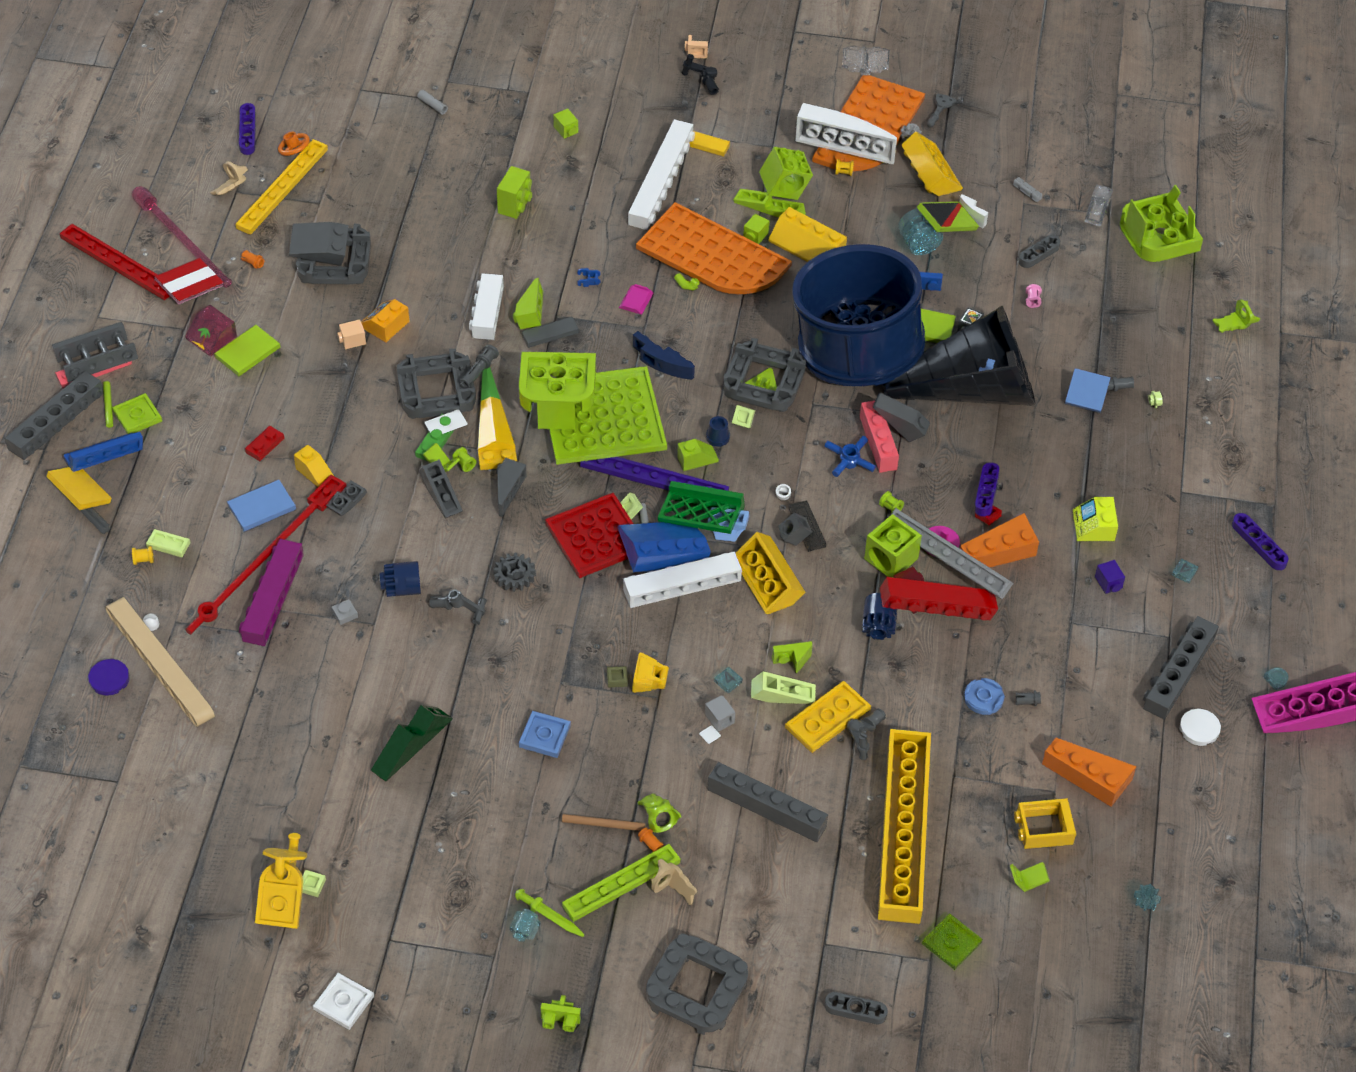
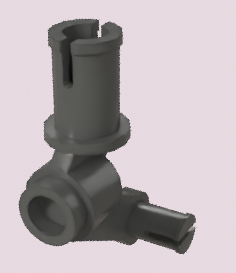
M456 589L451 590L446 596L430 597L429 603L431 608L451 610L453 607H466L475 613L472 623L476 625L480 624L481 617L486 611L484 608L487 599L480 597L478 604H475Z
M876 709L869 717H865L862 720L851 719L847 725V729L857 745L861 760L868 758V750L870 748L866 732L874 731L876 726L886 719V714L882 709Z

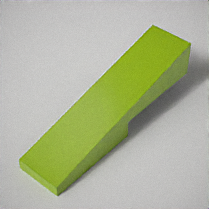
M740 188L733 199L736 204L777 218L788 207L804 215L806 214L804 203L773 199L767 192Z

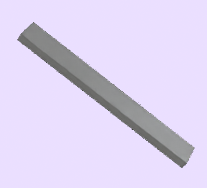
M897 508L893 511V515L922 535L920 547L1003 600L1014 583Z

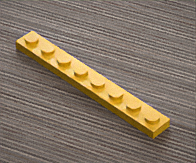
M313 139L235 224L236 229L251 235L327 152L328 146Z

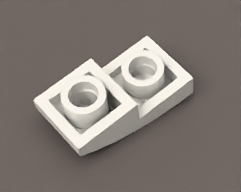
M961 194L959 201L979 227L984 228L987 224L988 212L976 207V200Z

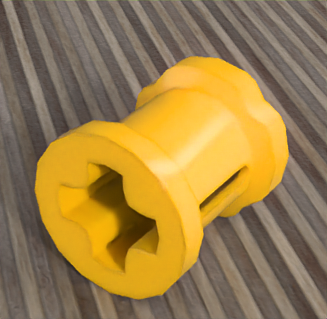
M837 159L835 174L842 173L852 176L854 161L842 162Z
M152 546L146 549L132 548L133 564L137 565L139 562L154 563Z

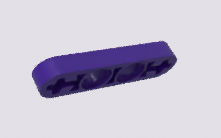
M245 103L240 106L239 147L242 154L250 155L255 152L256 111L253 104ZM248 121H249V122H252L251 124H247V125H246V124H243L244 122H248ZM246 133L251 134L250 136H243Z
M986 463L982 468L975 501V513L979 516H988L992 513L999 480V466L996 463Z
M1236 514L1232 522L1233 529L1273 569L1284 570L1289 560L1287 554L1247 514ZM1254 532L1258 534L1259 537L1253 538L1249 535V533ZM1267 545L1271 550L1266 551L1261 546Z

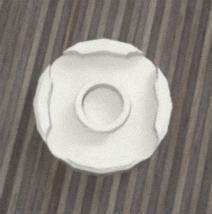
M1192 709L1181 718L1179 729L1186 741L1194 745L1206 746V744L1215 742L1219 737L1221 725L1213 713L1204 709Z

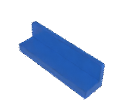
M140 432L129 433L64 454V459L71 470L75 472L143 450V436Z

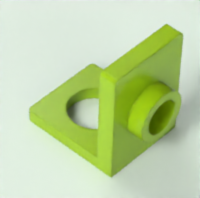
M434 443L423 453V456L429 463L440 459L445 472L449 471L460 461L459 458L449 460L437 443Z
M1043 862L1019 871L1013 864L1010 865L1015 883L1024 892L1050 881Z

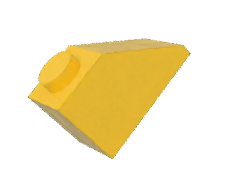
M306 445L294 454L296 470L317 487L330 475H333L322 456L311 446Z

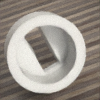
M781 484L776 488L778 499L781 501L789 499L791 488L788 485Z
M150 613L144 616L143 622L150 631H154L159 627V619L155 614Z

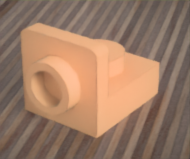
M689 35L688 41H685V51H688V54L694 55V58H707L708 41H692V35Z

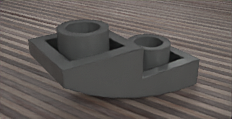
M351 480L341 493L336 492L326 506L343 516L366 495L367 491Z

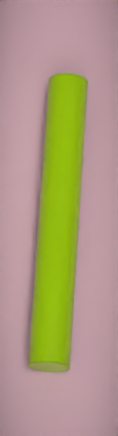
M109 381L103 382L106 427L111 428L113 427L111 385Z

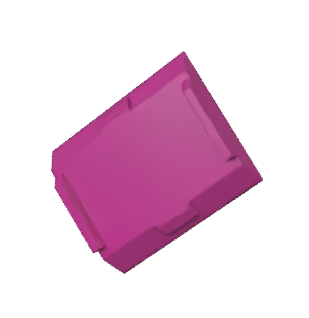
M637 284L632 285L619 308L642 315L653 292L647 287Z

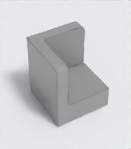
M721 695L705 703V716L717 732L735 723V711L724 696Z

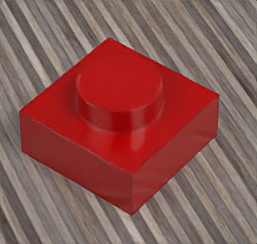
M993 506L992 513L988 516H979L975 513L977 519L988 525L1002 516V510Z

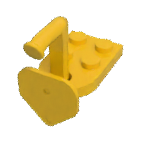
M290 833L288 835L289 850L279 848H266L263 850V855L275 859V862L270 864L260 876L255 916L256 924L295 929L299 927L303 877L300 870L296 867L297 860L306 859L308 854L298 851L299 839L301 838V835L298 833Z

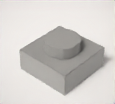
M349 599L331 607L340 625L358 618V613Z

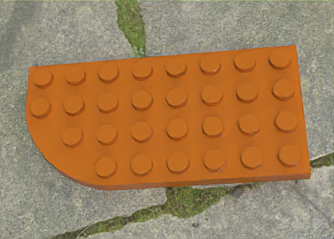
M863 74L841 112L867 121L896 136L897 146L902 138L900 137L902 127L904 125L907 126L912 121L925 99V93ZM818 147L812 159L814 163L835 170L837 159L842 162L854 161L853 171L871 169L884 163Z
M676 202L636 243L637 250L692 278H697L700 282L715 290L729 294H751L763 291L776 284L792 266L791 260Z

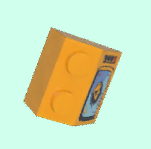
M396 299L383 302L361 321L363 329L382 341L387 342L410 322L409 310L406 305Z

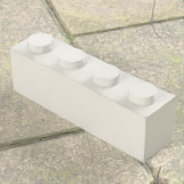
M482 274L481 280L477 281L478 294L475 293L474 297L476 307H472L473 320H470L469 331H472L473 338L494 340L504 288L503 275Z

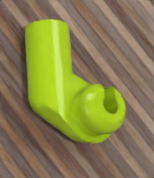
M681 273L676 274L674 277L682 289L694 291L700 284L697 278L687 281Z

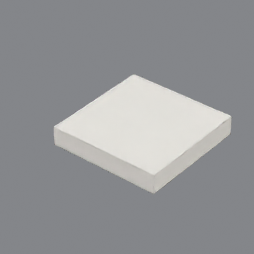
M337 973L313 1005V1010L350 1030L374 998V992Z

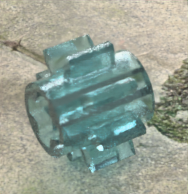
M1141 884L1139 891H1135L1134 898H1137L1135 905H1139L1144 911L1150 908L1155 910L1156 905L1160 904L1161 897L1157 896L1159 889H1156L1151 884L1145 886Z

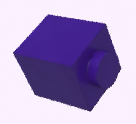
M1115 560L1097 565L1095 578L1105 594L1117 592L1123 588L1125 575Z

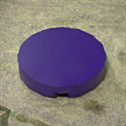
M106 659L96 663L88 674L91 688L96 693L105 696L119 693V690L124 689L130 680L126 665L115 659Z

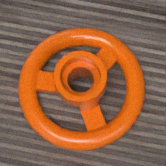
M288 132L283 136L284 140L279 144L278 152L283 156L297 154L308 146L310 138L304 133Z

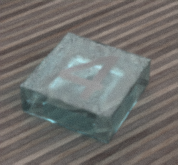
M1181 558L1172 575L1190 583L1198 571V566Z
M730 667L714 678V682L727 693H730L743 681V678Z

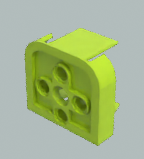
M1176 185L1173 186L1169 193L1137 201L1131 199L1130 203L1123 207L1119 224L1121 231L1135 253L1145 261L1159 262L1201 250L1203 238L1195 227V213L1188 206L1187 215L1177 200L1181 192ZM1164 228V234L1158 233L1155 229Z
M521 353L519 377L520 405L525 410L531 412V402L537 403L538 429H575V404H581L582 413L588 411L593 406L596 353Z

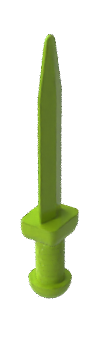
M524 889L516 891L515 898L531 906L530 911L533 914L537 911L566 931L584 937V933L574 923L543 904L541 897L534 899L526 894Z

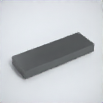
M573 317L524 330L522 331V336L529 348L579 333V328Z

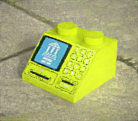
M1094 497L1073 509L1077 541H1115L1118 521L1114 497Z

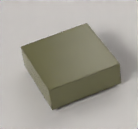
M627 666L607 667L608 688L628 687Z

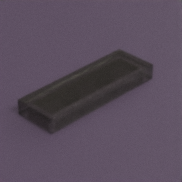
M807 500L790 504L789 511L791 515L797 513L805 517L812 530V533L803 540L807 551L825 548L826 541Z

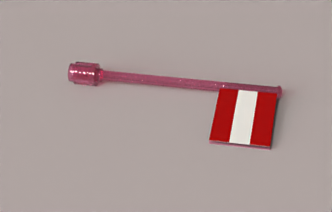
M138 186L132 191L133 200L144 211L151 210L198 258L155 276V280L178 304L222 286L227 288L232 284V280L228 279L156 205V197L147 188Z

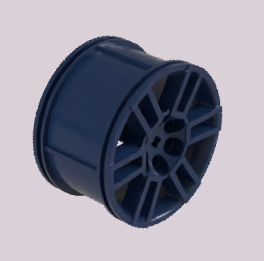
M847 245L817 255L808 261L796 275L792 290L794 306L799 318V353L806 360V367L816 377L828 383L843 386L881 385L895 380V378L906 373L918 362L925 349V329L921 318L920 303L922 281L918 268L908 257L896 250L878 245ZM868 305H875V306H878V307H876V308L871 312V308H870ZM831 313L838 324L824 321L821 318Z

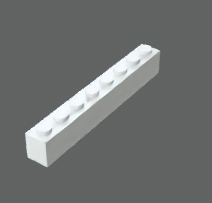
M673 120L630 208L628 225L648 230L650 225L654 224L656 212L660 211L661 202L666 199L667 189L671 188L673 177H676L678 174L679 164L682 165L684 154L689 151V142H693L695 138L693 124Z

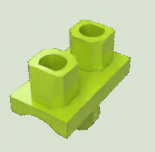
M561 995L560 1001L552 1000L551 1004L542 1003L541 1019L543 1028L553 1029L555 1021L563 1022L562 1027L564 1031L574 1032L577 1024H580L581 1008L573 1007L574 1003L566 1002V995Z

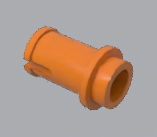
M245 250L241 255L242 261L253 265L256 269L262 268L265 260L261 255H255L248 250Z
M646 827L639 832V841L644 842L653 852L664 846L653 835L652 829Z

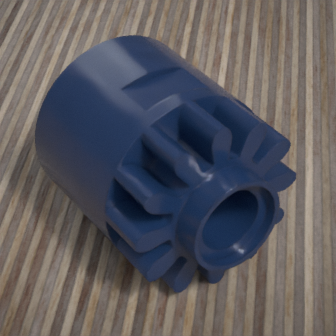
M418 561L384 564V572H380L381 590L386 589L387 597L421 594Z
M880 593L868 595L864 600L862 632L866 633L867 637L871 636L874 640H884L886 637L891 638V634H895L897 609L883 607Z

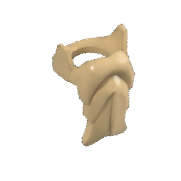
M229 161L224 163L223 168L230 179L210 193L221 196L237 188L238 185L246 181V176L243 174L248 170L247 167L237 166Z
M663 859L658 860L659 870L657 875L650 880L652 883L651 889L658 893L669 885L679 894H682L689 905H692L697 889L690 883L678 866L673 863L667 864Z

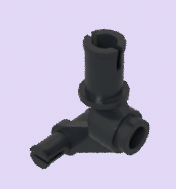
M688 54L687 59L683 62L681 73L686 76L689 70L701 72L703 77L702 83L706 85L710 95L717 94L719 88L714 81L715 77H717V69L712 66L707 67L692 62L694 55Z

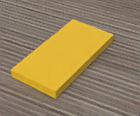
M842 681L786 722L785 728L813 753L847 728L851 719H859L871 710V705L845 681Z

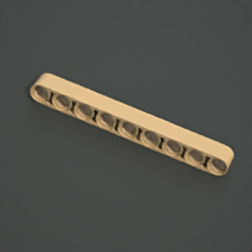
M122 597L107 605L105 609L111 620L195 727L214 718L215 715L211 706L127 600Z

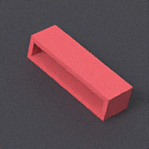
M875 400L862 402L860 420L879 473L897 470L899 454L887 421L873 408Z

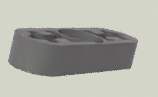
M1049 235L1022 251L1019 255V265L1024 268H1030L1057 252L1060 247V238L1055 235ZM1035 250H1042L1044 253H1037Z
M838 992L829 993L825 999V1009L833 1015L872 1024H882L887 1018L888 1009L886 1005L878 1001ZM833 1000L838 1001L836 1007L832 1006ZM845 1002H847L846 1010L843 1009ZM858 1004L862 1007V1010L856 1013L850 1009V1006ZM866 1007H869L868 1015L865 1014ZM876 1010H880L879 1016H875Z

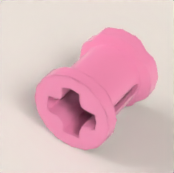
M1031 284L1026 287V305L1030 308H1037L1041 305L1040 294L1042 289L1039 285Z

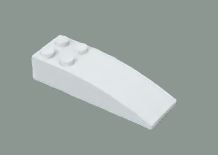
M806 103L802 104L797 116L796 142L894 165L897 137L857 117Z

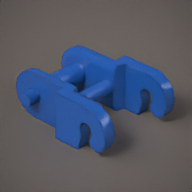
M589 268L578 269V275H581V272H583V276L588 277L587 279L578 280V286H581V283H583L584 287L600 284L601 281L598 279L600 271L589 270Z

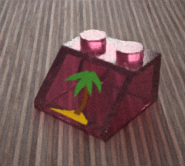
M208 305L196 314L185 337L211 357L237 337L234 321L212 305Z

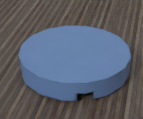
M988 678L971 681L964 693L965 703L968 708L982 715H990L997 712L1002 707L1005 698L1002 687L994 680Z

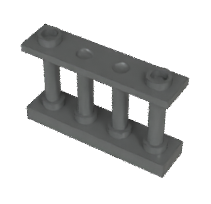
M122 322L52 344L57 362L65 361L67 364L63 368L68 382L75 380L84 371L94 374L138 359L134 342L127 345L125 343V340L128 339ZM116 343L119 345L118 348L112 350H108L107 346ZM100 349L102 352L94 356H91L89 353ZM83 355L84 359L73 362L72 358Z

